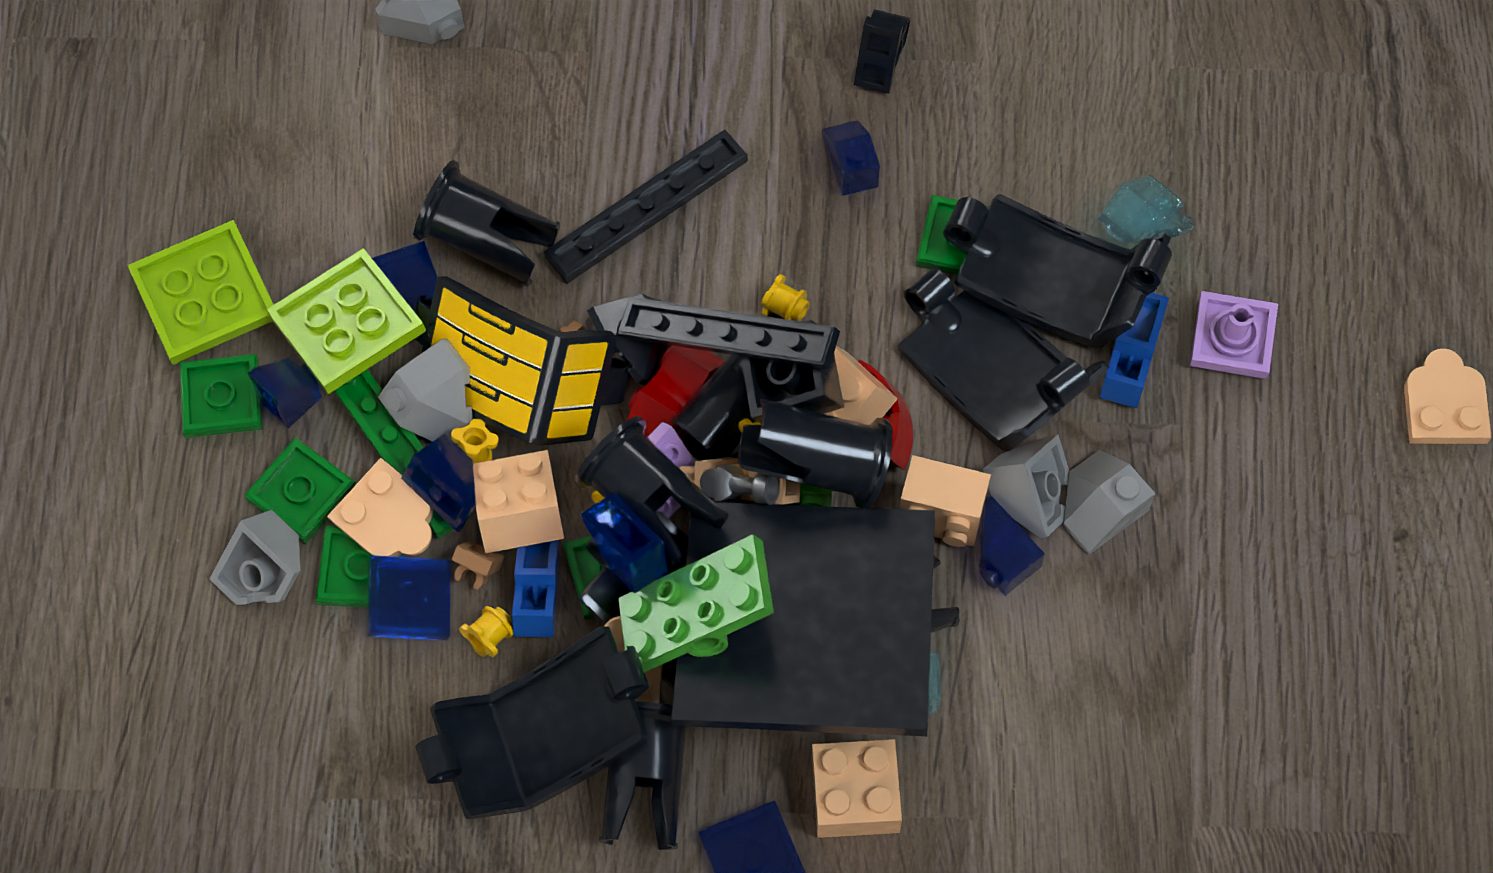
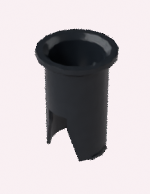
M452 160L443 168L431 187L416 220L413 236L418 241L432 236L524 283V286L528 287L532 283L530 278L535 263L507 237L552 246L555 243L561 225L560 222H554L461 175L459 162Z
M730 355L671 421L674 426L687 432L683 444L698 461L732 457L739 449V441L742 434L739 429V422L745 418L749 419L752 423L756 422L751 418L741 356Z
M761 398V425L743 426L738 449V464L741 469L852 495L856 507L868 509L875 502L885 481L891 459L893 437L892 426L888 419L876 418L870 425Z
M635 416L615 428L592 450L579 467L575 476V483L581 488L593 486L670 563L672 569H678L686 564V559L665 524L655 512L672 496L683 508L719 529L723 527L728 519V513L722 511L644 434L646 421L642 417Z
M636 701L648 738L635 749L608 766L603 828L599 841L612 845L614 840L619 839L634 796L635 786L653 788L651 806L658 849L675 850L678 849L676 839L686 729L689 726H672L673 705Z

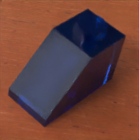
M856 120L823 128L822 134L842 196L877 188L879 186L880 163L870 133Z
M290 358L255 367L248 373L261 404L287 428H290L322 398L317 385L318 381L305 364L299 367Z
M445 434L413 455L401 479L453 529L459 532L463 529L476 506L473 460Z
M614 492L581 513L585 526L609 568L634 594L668 572L664 542Z
M990 496L985 500L982 515L979 568L981 569L980 574L983 580L993 589L998 587L1006 596L1041 568L1045 553L1002 506Z

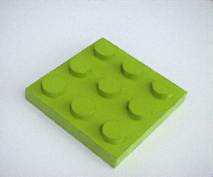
M234 220L127 265L172 365L272 322L266 310L274 304Z
M364 248L266 310L271 320L327 394H330L426 332L423 322Z

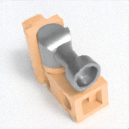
M736 457L695 461V466H680V469L712 501L741 499L756 501L761 504L783 505L799 502L800 499L799 482L741 469Z

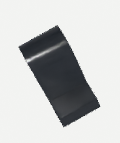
M874 9L871 17H866L854 79L855 86L890 93L895 69L907 39L911 18Z

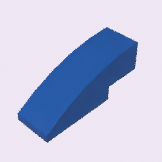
M1155 293L1146 296L1134 326L1117 337L1109 363L1110 368L1107 370L1099 398L1134 408L1138 407L1169 297Z
M560 540L517 547L514 573L515 592L512 609L513 634L516 637H554Z

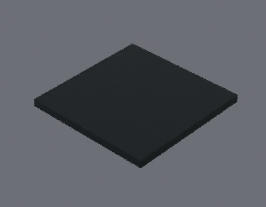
M714 502L722 511L728 513V519L721 529L691 512L686 566L754 534L763 540L774 613L727 634L728 646L717 655L697 657L686 653L677 657L672 726L927 737L935 510L864 509L854 507Z

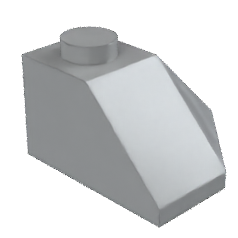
M382 0L375 8L380 30L383 34L434 44L442 39L452 38L465 28L461 8L457 0Z
M448 339L440 340L398 369L378 396L400 427L448 449L454 448L457 444L451 440L452 430L463 428L469 425L472 420V406H466L465 384L470 383L469 367Z
M1058 434L1047 436L1002 453L983 469L984 473L991 474L988 491L991 493L994 506L1039 538L1048 537L1064 522L1065 506L1059 504L1061 486L1068 485L1069 468Z
M1098 450L1069 471L1063 526L1089 555L1150 510L1155 492L1129 463Z
M272 510L241 520L209 579L235 605L266 601V603L281 602L285 600L301 571L299 535Z

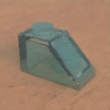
M1152 175L1123 183L1098 218L1099 221L1107 226L1106 231L1110 236L1126 243L1141 241L1162 232L1170 237H1178L1191 232L1195 226L1191 217L1185 215L1183 218L1180 213L1184 206L1180 197Z

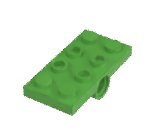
M752 534L619 598L624 649L627 650V646H634L636 648L644 673L686 653L697 657L717 655L728 646L727 634L774 613L763 540Z

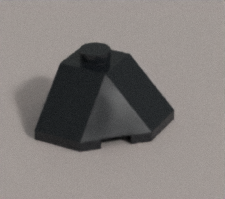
M644 294L630 296L635 298L655 300ZM629 297L593 306L587 310L596 330L611 331L617 335L614 353L617 352L626 363H631L627 371L637 383L644 386L647 385L660 369V361L666 350L672 345L627 339L618 334Z

